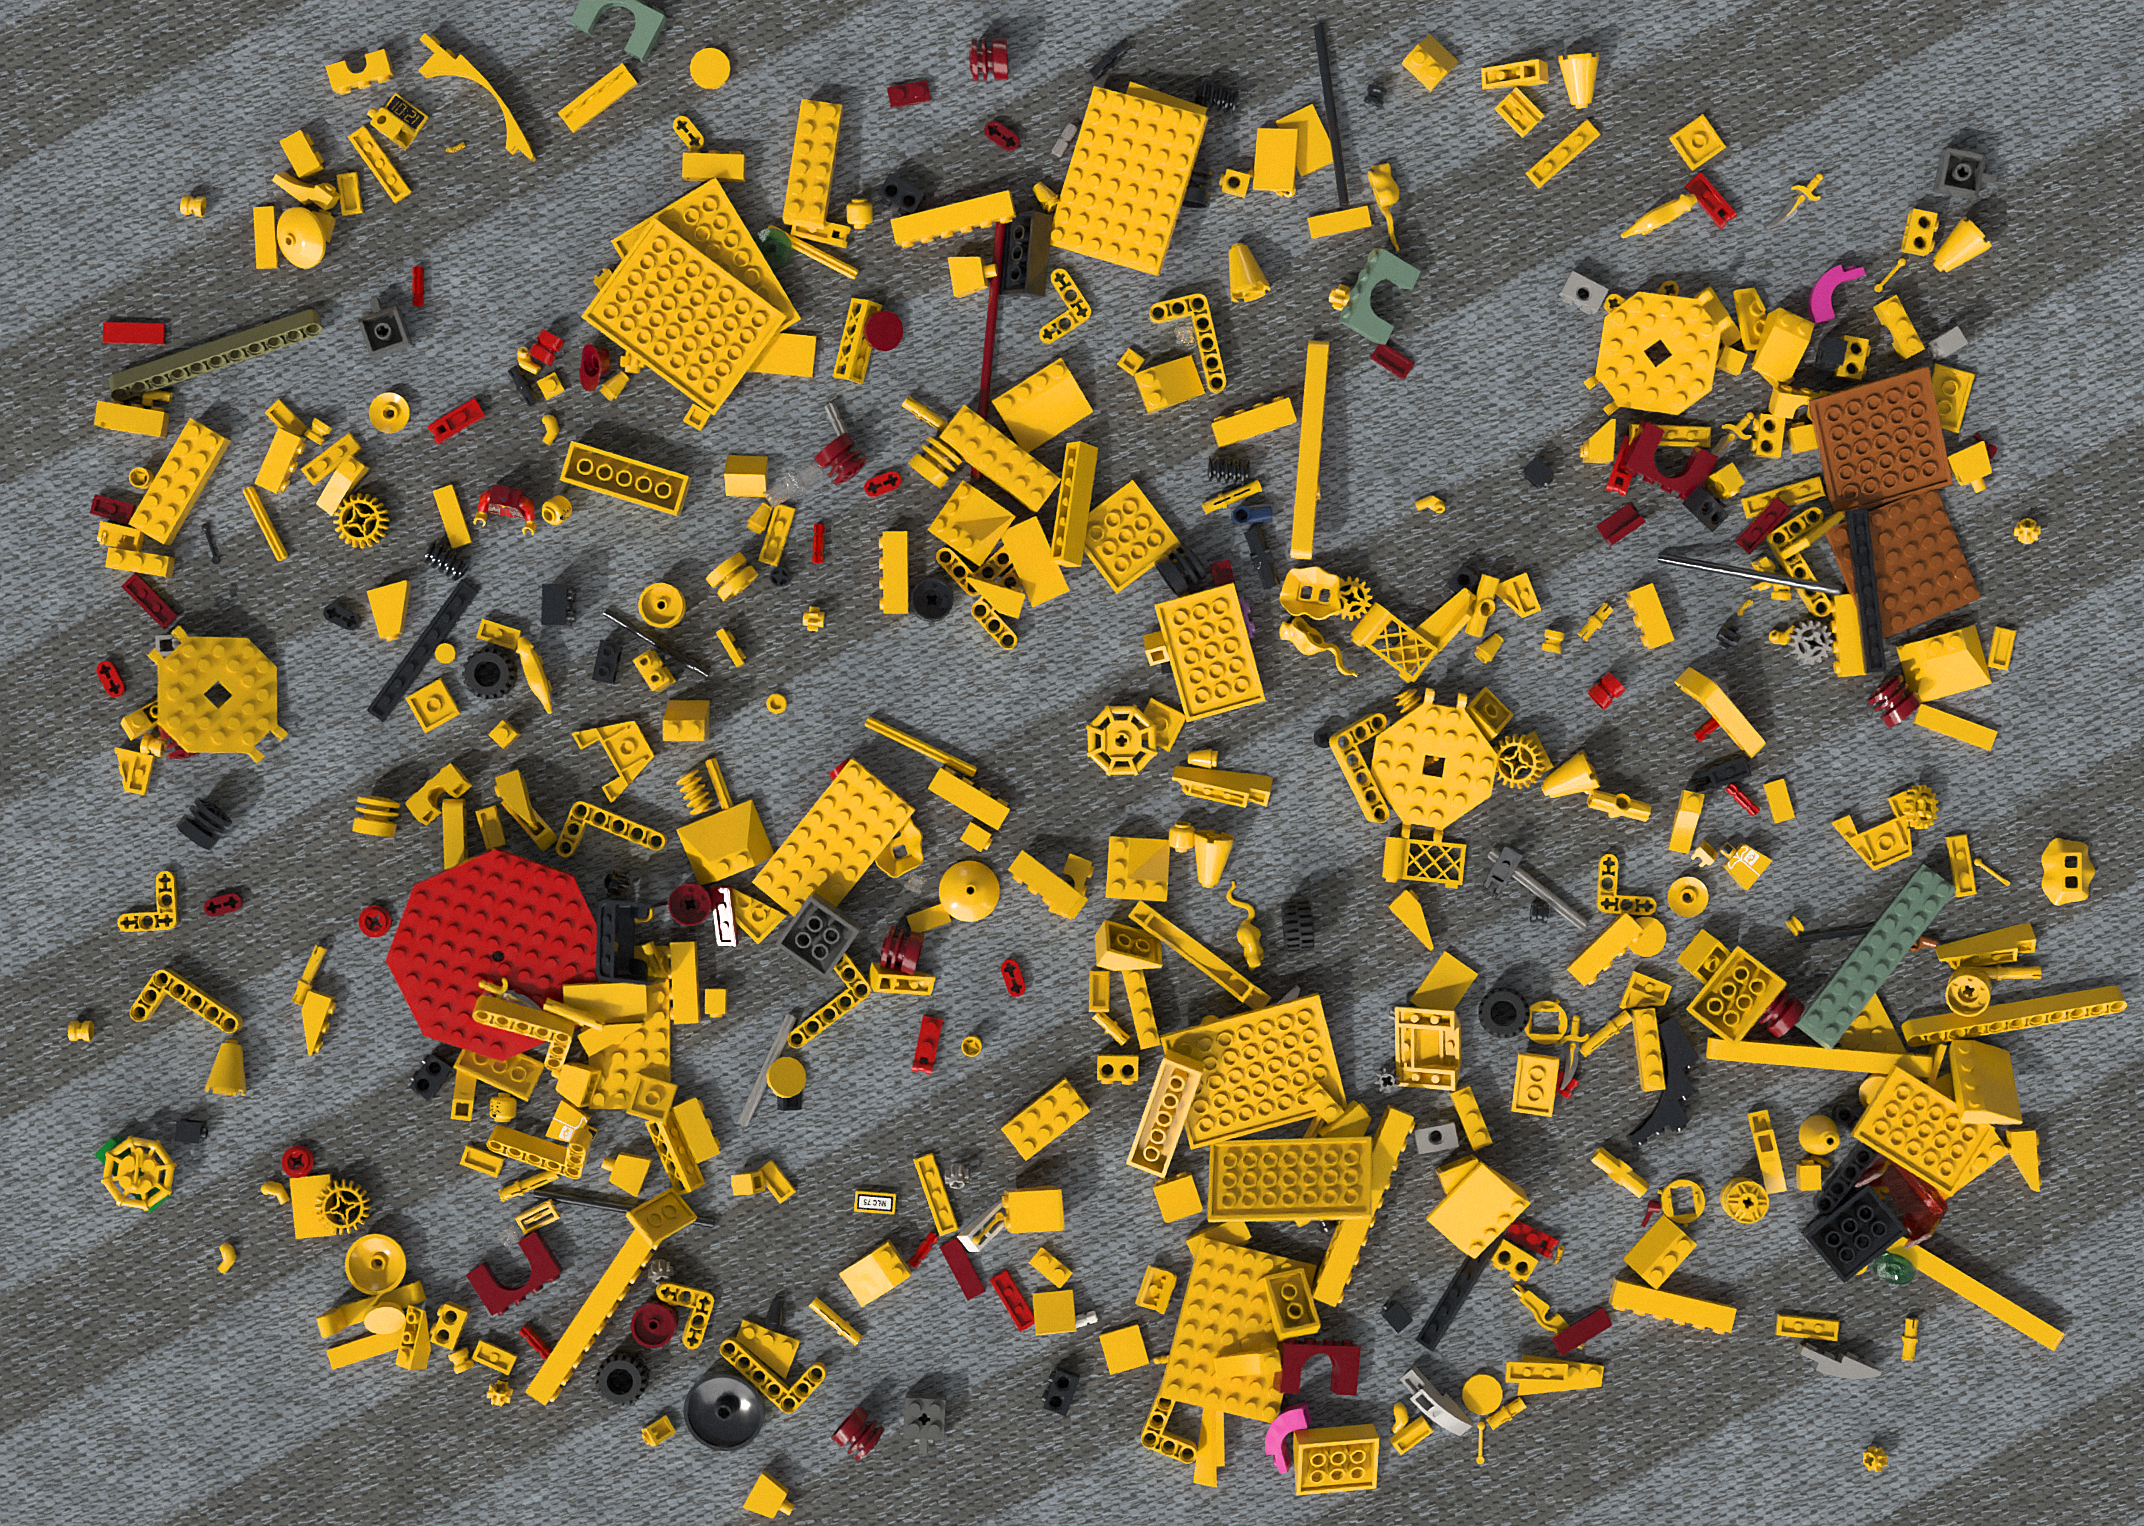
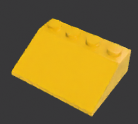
M1062 358L992 401V404L1019 447L1027 453L1093 413L1092 408Z
M1737 946L1686 1010L1706 1027L1736 1047L1787 983Z
M1952 1040L1948 1050V1060L1959 1122L2022 1124L2009 1051L1975 1040Z
M1480 1162L1437 1205L1426 1219L1461 1251L1475 1259L1531 1203L1523 1188L1483 1162Z
M1374 1424L1294 1430L1293 1455L1296 1495L1376 1489L1379 1437Z

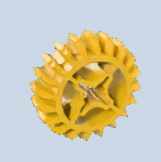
M358 493L357 499L354 495H350L351 502L343 499L345 506L338 505L337 507L341 512L334 513L335 516L339 517V520H334L333 523L340 525L335 528V531H342L339 538H346L345 543L348 545L352 542V547L357 548L360 545V548H365L366 543L369 547H373L372 540L379 543L380 539L377 536H386L385 533L381 532L382 528L385 530L389 529L388 526L383 525L384 522L390 521L389 518L383 517L388 511L381 510L384 504H377L378 498L374 497L371 500V495L369 494L363 497V494ZM366 504L370 506L375 513L364 514L363 510L360 509L359 505ZM353 508V518L346 523L347 515ZM359 517L366 518L363 525L358 524ZM377 520L376 526L371 532L369 526L371 522ZM358 527L364 537H355L348 529Z
M1518 734L1513 735V740L1508 735L1505 737V741L1502 739L1498 741L1500 746H1494L1493 748L1498 755L1495 773L1499 772V775L1496 779L1500 780L1503 777L1504 781L1502 784L1506 785L1509 781L1510 788H1514L1516 783L1518 789L1523 787V783L1526 787H1529L1530 781L1532 783L1537 782L1535 776H1542L1539 770L1545 769V766L1540 764V762H1544L1546 758L1539 757L1544 752L1543 749L1537 751L1536 748L1540 744L1537 742L1532 745V737L1525 741V734L1521 735L1520 740ZM1518 746L1514 755H1504V751L1508 747ZM1525 749L1530 752L1533 762L1525 756ZM1517 757H1519V761L1522 762L1520 765H1518V767L1517 762L1514 761V759H1516ZM1503 761L1510 766L1511 774L1505 769ZM1521 768H1532L1529 775L1518 777Z
M342 1179V1185L338 1186L337 1180H334L335 1187L331 1188L329 1183L326 1184L328 1191L320 1190V1193L324 1195L323 1198L320 1196L316 1197V1200L321 1202V1204H315L314 1208L321 1209V1211L316 1212L315 1216H323L318 1222L319 1224L327 1222L324 1226L325 1230L331 1225L333 1226L331 1229L333 1234L336 1232V1228H339L340 1235H343V1228H347V1232L350 1234L351 1226L358 1230L357 1222L365 1224L361 1217H369V1214L364 1212V1210L371 1209V1206L364 1205V1203L370 1201L369 1197L362 1198L367 1192L366 1190L358 1192L361 1188L360 1184L353 1188L354 1181L351 1180L349 1185L346 1186V1180ZM341 1191H349L356 1195L358 1199L346 1200ZM335 1193L336 1203L325 1209L326 1201ZM339 1197H341L342 1202H344V1205L346 1203L348 1204V1206L345 1207L346 1216H344L341 1210H337V1207L340 1206ZM360 1205L358 1214L350 1221L348 1217L349 1211L355 1208V1206ZM339 1214L344 1223L334 1222L327 1215Z

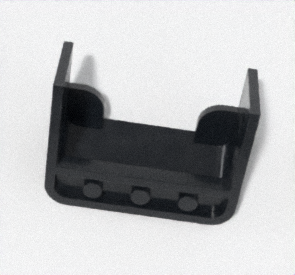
M619 898L602 900L598 904L596 975L600 980L645 986L666 982L664 977L648 976L646 962L642 959L634 958L635 918H645L649 914L650 908L668 905L667 900Z

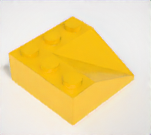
M962 480L928 528V531L978 566H981L1016 516Z
M1109 836L1105 897L1167 902L1169 840Z

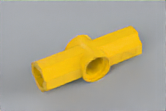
M1482 574L1476 599L1470 606V609L1473 611L1472 618L1467 622L1464 633L1480 638L1483 636L1488 617L1495 611L1493 600L1500 581L1499 578Z
M1592 789L1587 799L1589 808L1608 812L1613 817L1625 816L1646 822L1651 813L1649 803L1630 799L1626 794L1614 795Z
M1601 1146L1590 1159L1600 1169L1604 1170L1611 1179L1620 1186L1623 1185L1638 1198L1644 1195L1650 1186L1647 1181L1634 1173L1631 1167L1622 1160L1615 1158Z

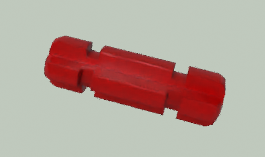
M414 266L412 268V275L414 276L412 278V294L414 295L412 297V304L421 307L424 306V298L422 297L424 295V267Z
M814 524V555H812V562L822 564L824 562L822 552H824L825 536H823V533H825L824 524Z
M1712 717L1701 726V729L1695 731L1693 735L1698 741H1703L1707 734L1710 735L1720 725Z
M1730 783L1725 790L1730 795H1733V798L1743 808L1747 809L1746 811L1751 816L1756 815L1760 808L1752 803L1753 801L1742 790H1739L1735 783Z
M932 1231L929 1232L926 1240H923L914 1252L915 1255H912L908 1263L913 1268L919 1266L921 1259L923 1260L933 1247L932 1244L937 1242L939 1238L937 1234Z
M526 1324L520 1329L519 1333L523 1338H527L526 1341L537 1352H540L539 1355L543 1359H547L552 1350L549 1346L546 1347V1343L535 1332L533 1333V1329Z

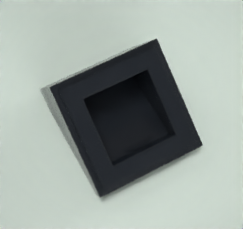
M802 1091L790 1098L777 1096V1110H802Z

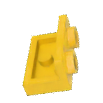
M1767 557L1759 558L1751 563L1755 570L1775 573L1776 567L1773 561L1767 559ZM1759 581L1750 587L1752 590L1758 589L1761 591L1768 589L1774 584Z
M1148 1265L1135 1304L1165 1314L1170 1304L1171 1293L1176 1286L1177 1276L1169 1270Z

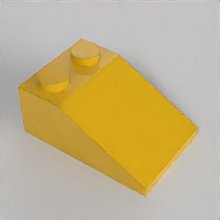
M1780 307L1768 313L1751 369L1784 384H1788L1810 341L1815 323Z
M1191 355L1134 374L1148 415L1205 394Z
M1104 920L1095 934L1096 964L1099 967L1119 971L1161 968L1163 966L1161 940L1148 931Z
M888 1239L840 1272L839 1275L861 1307L909 1278L912 1271L890 1239Z
M1299 1268L1264 1276L1272 1323L1278 1342L1317 1333L1321 1324L1304 1269Z

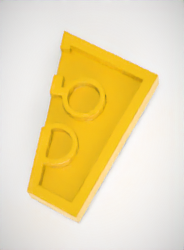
M1755 288L1733 291V297L1744 351L1757 350L1767 318L1765 314L1766 309Z
M732 888L736 923L759 944L787 915Z
M743 1319L736 1337L740 1343L786 1379L800 1340Z

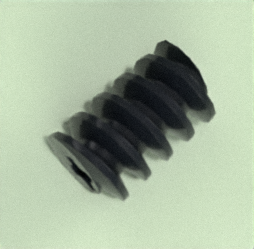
M1205 79L1198 88L1194 103L1196 104L1201 99V106L1209 102L1210 109L1216 104V110L1220 111L1224 107L1225 114L1232 109L1233 116L1239 98V91L1236 89L1231 94V87H1228L1224 92L1223 85H1220L1218 89L1215 88V82L1208 87V81Z
M1209 456L1207 470L1209 482H1212L1215 476L1217 483H1220L1222 477H1224L1226 484L1232 478L1234 485L1240 479L1241 485L1244 486L1246 480H1248L1250 460L1244 466L1243 459H1240L1238 465H1236L1234 458L1228 464L1227 458H1224L1222 463H1220L1219 457H1216L1212 462L1211 456Z
M434 540L425 554L424 563H431V567L434 569L438 567V571L441 573L445 571V576L447 577L452 575V580L454 581L459 580L467 572L471 561L469 560L464 564L465 557L462 556L457 560V552L449 555L451 549L448 548L442 551L444 544L436 547L437 540Z

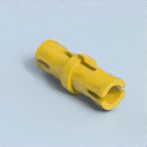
M1603 603L1593 616L1590 615L1589 621L1582 629L1577 632L1579 637H1584V641L1587 642L1593 633L1603 626L1602 623L1607 617L1613 613L1614 610L1610 606L1608 608V604Z
M654 941L642 945L641 947L648 959L647 965L651 967L654 976L664 977L668 980L669 977L662 964L663 959L659 957Z
M1097 1012L1092 1017L1105 1030L1104 1033L1111 1035L1120 1046L1130 1038L1117 1025L1118 1022L1112 1021L1104 1012Z
M1905 1318L1901 1356L1903 1360L1910 1359L1915 1361V1348L1919 1339L1917 1338L1919 1320L1915 1318Z
M1518 1397L1505 1407L1504 1405L1501 1406L1499 1411L1486 1418V1420L1494 1430L1507 1420L1511 1421L1513 1416L1527 1407L1522 1399Z

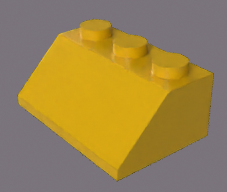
M1662 1214L1623 1257V1260L1657 1290L1697 1244Z

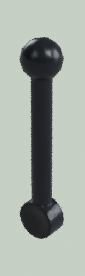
M205 523L201 526V529L205 531L213 555L212 563L219 564L221 560L217 557L209 533V525Z

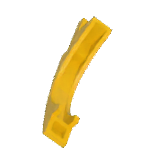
M424 33L420 40L434 54L419 69V72L426 79L443 75L461 76L471 79L488 89L497 99L505 117L507 128L505 148L512 155L520 150L532 162H535L536 157L512 112L490 83L461 54L457 57L448 48L446 50L440 47L441 42L434 35L429 37Z
M1140 900L1128 917L1146 931L1182 955L1253 1010L1265 1007L1271 999L1268 994Z

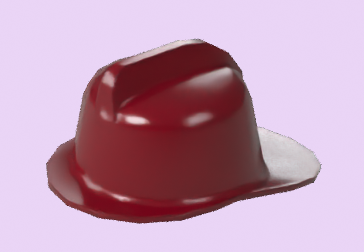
M586 344L582 351L579 375L582 387L585 391L591 392L597 388L600 376L606 374L610 369L609 350L606 348H595L592 344Z

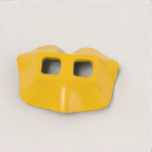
M1319 566L1293 568L1288 572L1283 583L1280 603L1291 615L1300 616L1307 614L1315 620L1325 619L1341 610L1339 600L1340 577L1326 572ZM1304 586L1312 587L1310 599L1301 598ZM1322 589L1331 591L1330 599L1327 603L1319 600Z
M911 817L901 827V836L892 839L875 859L877 866L893 878H898L911 869L918 867L924 860L922 832L913 823ZM905 845L907 856L896 859L893 848Z
M2061 838L2053 839L2044 850L2041 859L2044 869L2042 888L2045 894L2057 906L2087 899L2089 896L2088 887L2095 875V868L2088 856V846L2079 841ZM2066 856L2077 857L2076 868L2065 867ZM2067 876L2077 877L2078 886L2076 888L2065 887V878Z

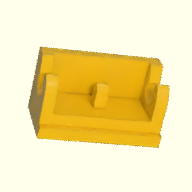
M100 521L97 541L100 544L141 552L145 533L138 529Z

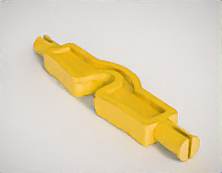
M1517 1283L1514 1284L1515 1287L1512 1286L1511 1290L1520 1296L1519 1301L1533 1312L1534 1318L1543 1328L1558 1333L1569 1326L1558 1313L1552 1316L1551 1319L1546 1320L1545 1314L1550 1309V1306L1536 1297L1530 1290L1527 1289L1525 1291Z

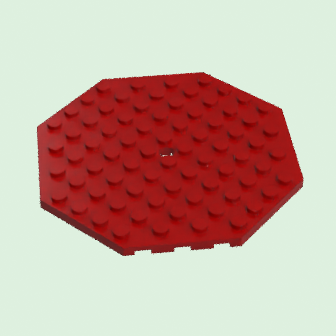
M492 848L486 853L477 857L474 856L461 862L459 865L450 869L447 868L430 878L414 883L385 961L423 1036L495 1060L504 1061L547 1041L477 1022L473 1018L477 999L480 996L497 997L496 994L481 988L479 982L485 980L501 987L503 985L502 978L505 977L508 982V990H514L517 994L528 997L542 1011L554 1014L543 1010L547 998L564 1004L563 984L599 982V978L596 975L597 922L573 874L498 848ZM495 951H502L504 957L496 961L492 954Z

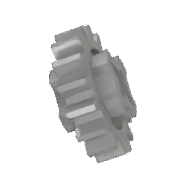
M1807 620L1806 624L1799 622L1800 628L1793 627L1794 635L1789 634L1792 641L1787 642V645L1793 647L1789 652L1795 654L1793 658L1796 660L1800 659L1801 663L1806 664L1808 661V664L1814 665V660L1821 663L1822 656L1828 657L1826 651H1832V648L1828 646L1829 643L1833 642V640L1828 639L1832 633L1825 631L1827 626L1823 624L1820 626L1818 621L1813 623L1811 620ZM1804 640H1811L1814 643H1816V645H1810L1808 644V642H1805Z

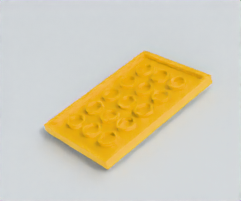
M1234 583L1154 604L1187 722L1266 701Z
M1894 1065L1850 1135L1952 1197L1995 1128L1990 1124L1960 1123L1955 1102Z

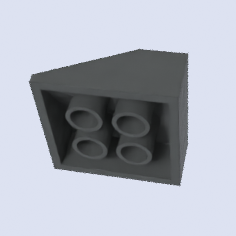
M813 891L775 945L826 980L863 925Z

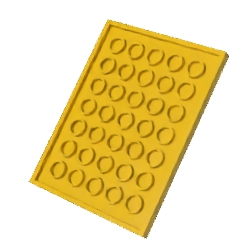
M1094 86L1059 198L1060 203L1057 205L1051 224L1050 245L1160 276L1208 117Z
M716 177L611 240L623 260L651 220L655 218L784 314L787 318L773 336L801 320Z
M655 218L651 220L581 316L714 416L787 318Z
M1318 993L1160 1035L1165 1054L1167 1049L1206 1063L1184 1124L1191 1150L1319 1115L1302 1096L1317 1081L1342 1108L1348 1107Z
M1200 1236L1159 1396L1273 1423L1278 1416L1284 1394L1273 1389L1274 1372L1263 1375L1252 1374L1217 1379L1214 1357L1249 1350L1277 1349V1337L1272 1323L1264 1276L1303 1268L1311 1290L1317 1266Z

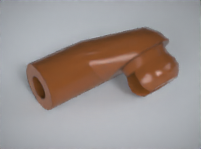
M1920 935L1909 950L1915 952L1925 946L1936 949L1938 939Z

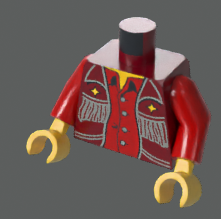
M494 484L492 490L484 491L480 495L478 512H476L473 521L475 525L477 520H482L484 527L488 517L486 512L526 520L527 522L522 529L523 534L526 535L529 529L532 532V536L537 529V524L534 522V502L521 489Z

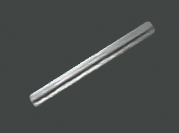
M1493 848L1488 853V858L1495 863L1501 852ZM1516 867L1512 877L1580 930L1586 927L1588 924L1586 918L1522 868Z
M788 1013L785 1016L738 1120V1123L743 1126H748L767 1085L766 1073L768 1067L775 1060L779 1059L788 1035L796 1022L797 1017Z

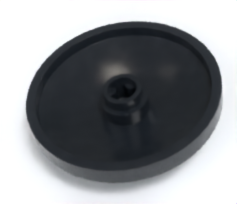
M717 1371L701 1377L693 1384L684 1402V1420L689 1432L702 1445L717 1451H734L750 1444L759 1434L765 1419V1403L760 1391L749 1379L734 1372Z

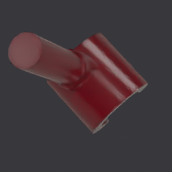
M1976 433L1973 437L1978 442L1984 441L1988 458L1992 459L1997 452V447L1989 444Z
M1651 1200L1648 1202L1647 1212L1641 1223L1642 1227H1646L1652 1212H1660L1661 1204L1659 1201Z

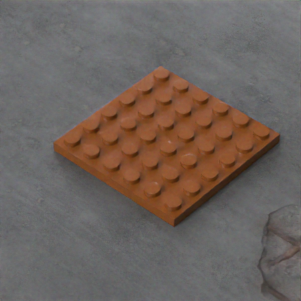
M1928 366L1808 400L1832 515L1838 511H1842L1846 515V510L1868 509L1905 498L1915 493L1920 494L1953 484Z
M1937 489L1920 494L1915 493L1868 512L1883 639L1981 598ZM1843 522L1833 526L1825 534L1856 606L1847 522Z

